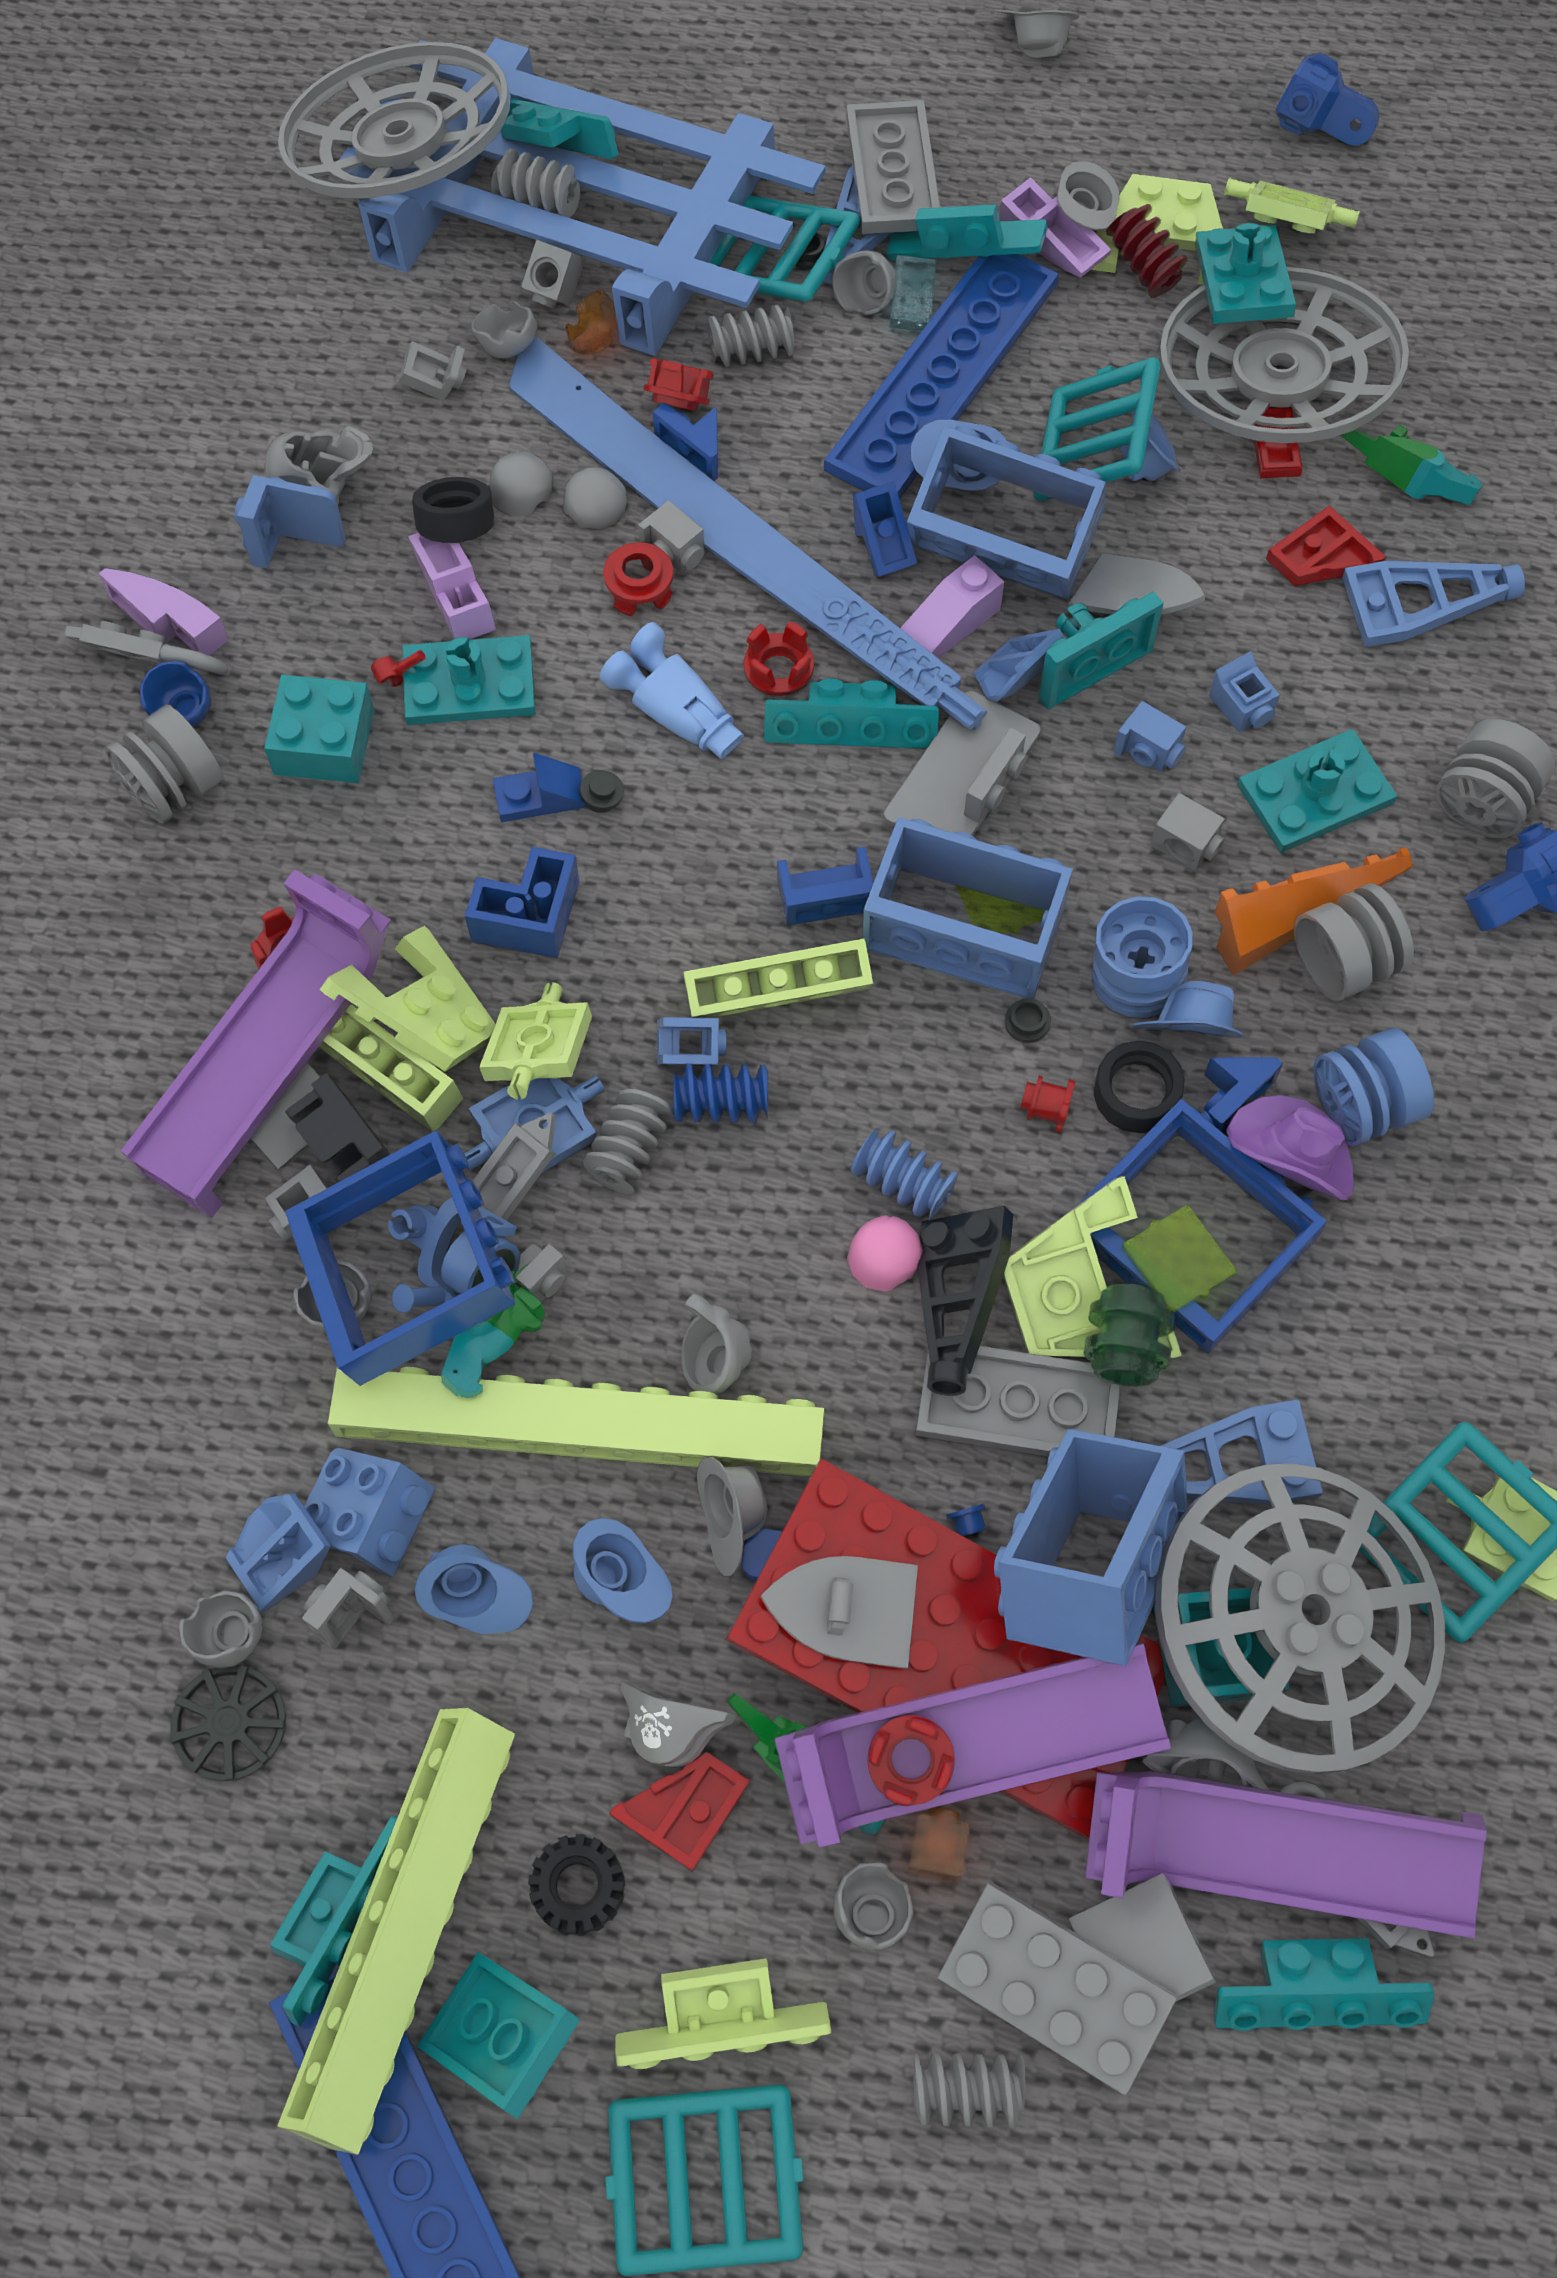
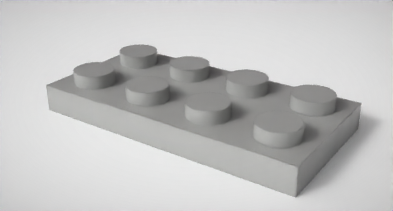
M924 100L846 105V121L862 234L918 231L915 221L918 209L940 207Z
M980 1346L971 1374H968L965 1393L957 1396H944L936 1394L927 1388L930 1365L928 1350L916 1436L1049 1457L1053 1447H1059L1068 1429L1115 1437L1123 1368Z
M991 1881L987 1883L938 1976L939 1980L1125 2096L1129 2092L1179 1996Z

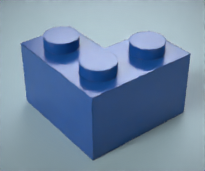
M531 847L521 885L476 877L465 913L471 942L558 958L580 882L576 855Z

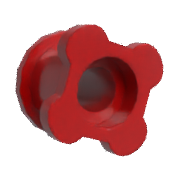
M1039 1075L1036 1084L1027 1082L1020 1109L1029 1111L1027 1116L1029 1121L1032 1120V1117L1057 1123L1055 1131L1062 1133L1076 1081L1069 1079L1067 1087L1042 1081L1043 1076Z

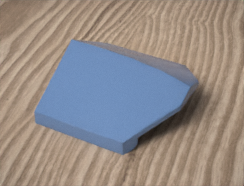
M1054 629L1018 636L1006 641L973 672L986 698L998 702L1011 696L1035 678L1043 670L1048 648L1055 641L1063 638L1064 635L1061 630Z
M285 1494L266 1498L248 1517L235 1547L228 1551L226 1559L260 1611H266L318 1574L331 1545L296 1494Z

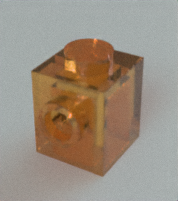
M929 1808L928 1815L918 1813L907 1874L958 1884L963 1873L970 1823L959 1821L960 1813L948 1809Z

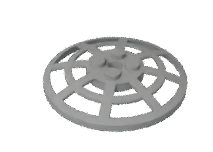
M423 42L385 48L347 62L327 73L296 99L280 126L278 137L280 155L291 177L302 186L316 193L350 199L377 198L403 193L439 180L463 167L479 155L495 139L505 124L510 110V92L504 72L499 65L485 53L471 47L454 43ZM439 64L467 68L483 76L468 92L450 84L435 82ZM423 65L419 82L395 85L373 93L364 81V79L392 69ZM493 86L498 93L500 103L491 121L479 126L480 115L475 102ZM347 87L351 88L358 99L357 102L342 111L328 127L308 121L311 115L326 101ZM414 95V97L411 99H401L386 103L384 105L381 104L396 98ZM431 95H437L451 99L455 103L441 112V109L433 102H430L429 99ZM367 111V114L360 119L353 131L343 130L352 120ZM466 111L468 116L466 130L447 133L446 124ZM300 133L321 139L319 147L321 165L300 168L297 166L295 149ZM335 143L353 145L357 155L334 162L332 155L333 146ZM457 144L438 161L434 162L429 158L441 146ZM363 165L375 170L369 178H361L344 172ZM415 167L418 169V171L406 175L387 178L393 170ZM331 175L346 184L331 183L314 177Z
M1287 267L1292 290L1315 293L1307 311L1295 309L1294 317L1222 323L1205 336L1187 324L1192 317L1209 306L1204 285L1184 298L1170 314L1163 328L1159 353L1161 372L1167 387L1178 402L1194 416L1212 427L1235 436L1264 442L1304 443L1329 439L1351 432L1372 421L1387 409L1399 394L1406 377L1409 348L1406 334L1399 319L1384 302L1370 291L1349 280L1329 273ZM1333 298L1360 311L1378 327V330L1357 340L1347 329L1333 320L1324 317L1323 314L1330 299ZM1291 322L1300 325L1297 330L1288 328L1265 329L1263 323ZM1244 327L1247 328L1250 335L1237 346L1236 350L1219 343L1229 334ZM1316 329L1321 330L1332 336L1343 346L1328 351L1326 346L1312 335ZM1178 336L1198 348L1195 363L1197 380L1176 379L1173 374L1171 358L1174 343ZM1388 342L1394 363L1391 384H1366L1368 362L1365 352ZM1210 356L1231 364L1232 377L1210 379L1208 374ZM1352 359L1355 370L1353 383L1329 379L1331 366ZM1274 366H1280L1282 369H1277ZM1239 390L1241 394L1252 400L1246 410H1242L1228 402L1219 393ZM1189 393L1205 394L1217 407L1238 419L1235 421L1217 414L1199 403ZM1322 393L1344 396L1333 406L1318 413L1309 403ZM1357 398H1379L1371 407L1353 417L1333 424L1325 421L1345 411ZM1269 406L1280 408L1292 407L1299 417L1274 418L1262 415ZM1255 424H1258V425H1262V426L1280 427V428H1284V427H1301V426H1306V425H1307L1309 428H1305V429H1276V428L1258 427V426H1254V425H1255Z
M1293 1463L1262 1465L1240 1471L1213 1485L1189 1505L1173 1527L1169 1541L1162 1552L1156 1578L1155 1614L1159 1640L1169 1670L1185 1700L1201 1720L1228 1745L1255 1761L1284 1771L1306 1774L1341 1772L1372 1762L1396 1748L1416 1728L1429 1708L1437 1689L1445 1654V1620L1439 1590L1429 1563L1413 1535L1395 1513L1371 1492L1345 1477L1321 1468ZM1281 1477H1301L1317 1480L1336 1487L1355 1498L1356 1502L1349 1519L1342 1514L1323 1507L1305 1504L1293 1505ZM1261 1481L1273 1507L1247 1520L1229 1539L1200 1524L1209 1511L1226 1496L1248 1484ZM1373 1514L1379 1517L1399 1540L1416 1569L1420 1583L1403 1585L1400 1574L1389 1555L1376 1539L1367 1532ZM1300 1520L1321 1522L1342 1531L1343 1534L1334 1553L1322 1549L1309 1548ZM1279 1523L1289 1552L1267 1563L1244 1547L1260 1531ZM1192 1542L1218 1557L1210 1583L1209 1608L1211 1618L1181 1624L1178 1609L1179 1577L1185 1552L1189 1543ZM1360 1546L1364 1547L1377 1562L1387 1579L1389 1587L1367 1590L1361 1577L1351 1567ZM1233 1567L1255 1579L1250 1597V1611L1229 1614L1228 1586ZM1305 1598L1312 1599L1320 1607L1321 1621L1318 1625L1310 1623L1303 1615L1302 1603ZM1427 1603L1431 1630V1653L1427 1676L1423 1685L1404 1665L1408 1657L1411 1641V1613L1409 1605ZM1395 1607L1397 1634L1394 1650L1391 1655L1371 1638L1373 1629V1611ZM1255 1632L1264 1649L1275 1660L1264 1679L1257 1674L1244 1657L1236 1642L1235 1635ZM1217 1640L1220 1651L1230 1669L1253 1694L1236 1720L1220 1706L1205 1687L1191 1661L1187 1645ZM1361 1656L1382 1675L1366 1692L1348 1701L1342 1669L1352 1664ZM1293 1672L1310 1676L1321 1675L1327 1705L1305 1703L1283 1694L1282 1691ZM1395 1686L1414 1704L1407 1717L1389 1734L1369 1746L1354 1750L1350 1717L1359 1715L1375 1706ZM1271 1708L1300 1720L1330 1722L1333 1754L1315 1755L1294 1752L1271 1744L1254 1733Z

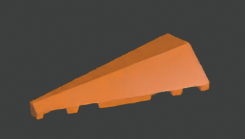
M1400 848L1396 854L1382 860L1377 854L1367 856L1363 861L1364 865L1350 868L1346 862H1341L1291 874L1287 880L1272 886L1266 880L1257 882L1252 887L1254 892L1238 895L1233 888L1222 891L1214 912L1223 927L1216 947L1233 976L1295 939L1294 923L1298 915L1328 902L1336 904L1339 896L1353 892L1354 889L1363 885L1373 883L1381 887L1412 868L1411 855L1407 848Z

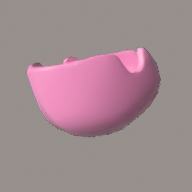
M885 1215L866 1222L857 1231L851 1241L847 1261L852 1276L865 1288L884 1292L892 1291L897 1285L914 1276L918 1269L917 1265L923 1248L919 1234L907 1221L895 1216L888 1217Z

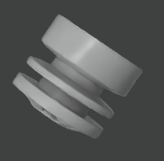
M167 704L142 721V726L149 742L145 743L136 734L127 731L123 734V741L127 750L115 741L105 747V754L124 790L137 805L147 810L155 820L162 824L172 818V812L166 800L179 811L186 808V801L180 789L181 785L194 795L201 797L223 781L220 766L202 738L176 709Z
M1503 719L1483 720L1473 726L1458 750L1456 758L1452 760L1435 788L1436 800L1442 810L1452 820L1489 838L1509 837L1518 832L1528 813L1533 808L1535 800L1539 797L1554 773L1555 757L1549 746L1538 735L1520 724Z
M1373 883L1363 885L1354 889L1353 892L1339 896L1336 904L1328 902L1298 915L1294 923V938L1300 959L1319 990L1333 1001L1344 1000L1367 989L1372 981H1384L1390 978L1391 975L1399 974L1409 969L1414 961V945L1411 932L1402 911L1394 899L1382 887Z

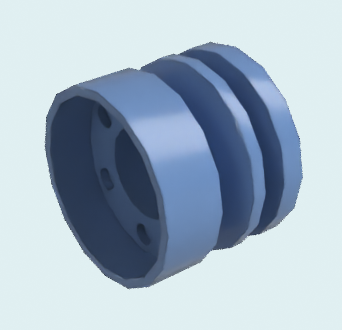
M1139 896L1119 901L1103 914L1096 929L1092 984L1098 998L1110 1010L1126 1017L1148 1018L1161 1014L1169 994L1179 985L1186 983L1193 932L1186 916L1173 904L1156 897Z
M1395 1027L1360 1040L1358 1047L1348 1044L1337 1049L1336 1052L1331 1051L1315 1059L1313 1066L1314 1083L1319 1101L1327 1116L1341 1127L1346 1143L1352 1147L1369 1141L1371 1137L1376 1138L1386 1134L1389 1126L1399 1129L1430 1117L1433 1111L1434 1092L1423 1058L1411 1039L1403 1031Z

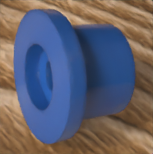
M984 1504L946 1515L947 1520L952 1518L956 1533L962 1536L986 1529L981 1510L985 1509Z

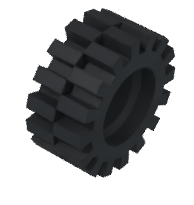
M576 1834V1837L568 1838L567 1835L559 1837L557 1843L546 1845L543 1848L544 1853L540 1858L536 1857L532 1864L534 1869L532 1875L529 1874L528 1880L531 1891L529 1893L531 1903L541 1919L551 1928L558 1930L562 1934L583 1936L594 1930L597 1932L604 1928V1924L609 1920L612 1921L619 1905L623 1903L625 1876L614 1852L595 1837L593 1839L587 1838L584 1834ZM572 1865H585L595 1872L598 1881L594 1897L588 1903L581 1906L566 1904L560 1899L557 1891V1882L561 1873Z

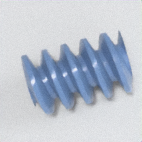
M879 1129L874 1130L858 1151L851 1166V1173L857 1177L867 1173L866 1182L872 1187L878 1186L883 1182V1195L891 1197L899 1192L897 1204L905 1208L914 1202L913 1214L921 1218L930 1212L928 1220H932L950 1197L957 1181L958 1172L952 1171L943 1179L940 1177L943 1165L941 1161L938 1160L927 1169L924 1167L927 1152L922 1150L915 1157L910 1158L908 1155L912 1142L906 1140L898 1148H895L893 1146L896 1136L895 1131L891 1130L884 1137L880 1138L878 1137Z

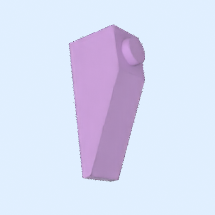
M974 555L944 578L900 629L939 658L1001 610L1004 581Z

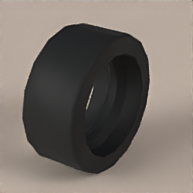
M446 477L426 483L413 493L412 505L416 530L422 537L441 543L465 542L486 534L494 525L492 492L486 483L477 479Z
M1137 1040L1122 1043L1106 1054L1098 1068L1093 1095L1098 1110L1109 1123L1123 1131L1144 1133L1149 1132L1182 1099L1185 1078L1180 1063L1170 1051L1156 1043ZM1132 1064L1148 1066L1157 1071L1164 1079L1166 1085L1164 1099L1158 1106L1147 1109L1133 1108L1124 1104L1115 1096L1112 1090V1079L1116 1072L1122 1067Z

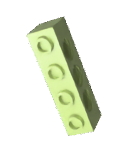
M865 938L684 971L691 1018H714L867 990L873 985Z
M350 1004L319 1048L431 1132L438 1130L464 1099L454 1080L426 1059L396 1041L392 1034L376 1022L368 1023L354 1014L357 1008Z

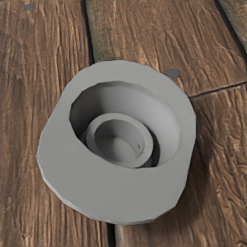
M994 10L998 13L1014 16L1019 47L1027 56L1038 59L1058 56L1067 42L1071 21L1079 18L1078 13L1063 10L1032 12Z
M1086 161L1073 162L1066 166L1060 177L1057 194L1058 205L1066 216L1080 226L1091 230H1106L1116 219L1119 189L1114 178L1097 164Z
M706 1457L702 1459L698 1466L697 1486L705 1512L713 1560L717 1569L724 1576H733L738 1571L742 1560L743 1541L758 1533L765 1523L768 1510L766 1497L758 1474L753 1466L743 1465L724 1468L715 1458Z

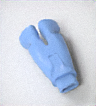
M655 622L647 623L632 640L630 655L622 650L616 652L606 661L600 672L601 682L609 689L631 691L634 694L632 698L633 705L656 722L686 741L695 745L699 744V748L702 751L710 749L720 759L725 758L743 740L744 734L733 725L734 718L727 714L716 696L679 654L666 659L663 653L665 642L663 629ZM637 664L640 667L651 672V674L648 677H645L638 668Z

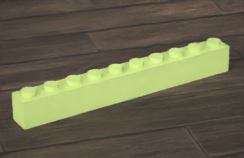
M337 1367L328 1425L335 1437L698 1467L703 1458L713 1457L724 1468L750 1465L755 1468L756 1472L811 1477L821 1458L824 1408L815 1407L813 1402L803 1399L787 1400L786 1405L766 1403L765 1398L754 1395L739 1396L737 1401L718 1399L716 1394L706 1391L690 1392L689 1397L669 1395L670 1392L668 1390L658 1387H644L640 1392L621 1391V1387L614 1384L596 1383L592 1385V1388L573 1387L571 1382L561 1379H547L544 1381V1384L525 1383L523 1378L513 1375H499L496 1377V1380L481 1379L479 1384L483 1386V1392L475 1397L464 1398L456 1396L442 1384L441 1376L429 1375L428 1371L421 1368L403 1367L400 1369V1372H386L359 1386Z

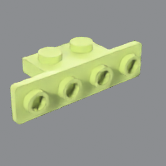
M767 1958L661 1974L667 2026L617 2034L615 2036V2056L617 2066L629 2065L634 2069H646L666 2059L683 2057L689 2061L706 2059L718 2051L736 2049L746 2053L755 2052L763 2049L767 2044L790 2041L794 2044H807L816 2041L821 2035L831 2033L826 2002L773 2009Z

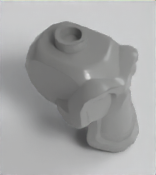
M350 426L345 427L341 435L338 431L329 429L312 434L304 432L285 433L276 437L268 446L264 463L266 478L277 477L290 483L323 487L336 496L337 504H339V497L346 482L350 481L355 472L371 459L373 452L372 442L367 434Z

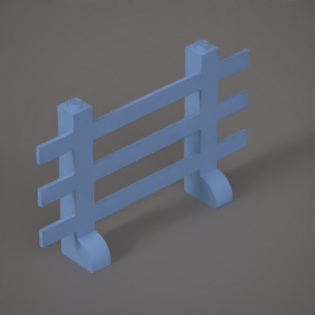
M495 38L485 54L493 59L504 72L511 99L606 116L610 119L611 125L617 133L709 161L692 190L558 147L550 148L502 137L500 130L495 139L479 155L451 174L423 187L383 197L362 198L358 203L372 260L406 273L411 269L447 211L626 269L618 276L612 286L620 345L656 356L694 292L743 308L749 306L760 286V279L710 264L709 262L726 233L777 250H781L793 229V222L743 206L748 196L754 191L761 178L813 194L826 172L825 165L775 150L773 123L738 113L726 134L715 132L535 76L533 74L529 48ZM439 64L436 75L464 84L462 89L465 92H468L483 78L482 75L467 68ZM412 65L407 67L422 71L423 65ZM493 86L475 102L480 115L479 126L491 121L500 103L498 93ZM396 98V99H393V100H390V101H386V102L381 103V104L384 105V104H386V103H389V102H392V101H396V100H401V99H403V98ZM466 111L446 124L447 133L466 130L468 122ZM457 144L441 146L429 158L436 162L449 153ZM348 147L339 160L357 155L355 149ZM509 148L517 150L519 156L523 152L531 153L533 160L537 156L545 157L547 165L551 160L559 161L561 169L565 164L573 165L575 178L579 182L580 187L675 218L659 245L655 246L528 204L504 198L497 194H491L490 192L466 185V182L483 156L500 161ZM363 165L344 172L361 178H369L375 170ZM415 167L393 170L387 178L406 175L418 171V169Z

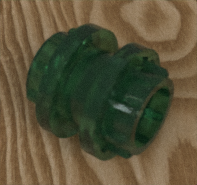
M1115 1284L1102 1290L1100 1299L1090 1304L1088 1316L1090 1323L1101 1330L1099 1334L1091 1335L1085 1339L1084 1356L1091 1361V1367L1094 1369L1095 1376L1103 1381L1132 1387L1152 1384L1158 1380L1159 1371L1168 1368L1170 1364L1171 1351L1166 1345L1158 1342L1159 1337L1167 1336L1174 1331V1313L1167 1309L1165 1297L1162 1293L1146 1286Z

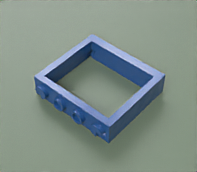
M1180 1099L1079 1204L1115 1178L1125 1176L1128 1186L1164 1147L1179 1134L1297 1234L1291 1243L1223 1315L1216 1320L1110 1227L1090 1233L1097 1257L1160 1313L1169 1314L1171 1322L1209 1354L1321 1235L1327 1220L1311 1207L1313 1204L1312 1200L1304 1196L1299 1198L1287 1188L1284 1178L1279 1173L1266 1166L1262 1167L1254 1159L1232 1147L1229 1136H1225L1214 1126L1212 1118L1205 1110L1201 1114L1183 1099Z
M437 1130L285 1211L337 1367L359 1386L516 1304L509 1285L514 1283L513 1275L504 1259L497 1257L493 1247L499 1244L497 1234L488 1219H482L478 1209L484 1205L482 1196L471 1179L467 1181L463 1171L469 1167L467 1158L458 1144L451 1146ZM443 1172L484 1282L366 1344L327 1233Z

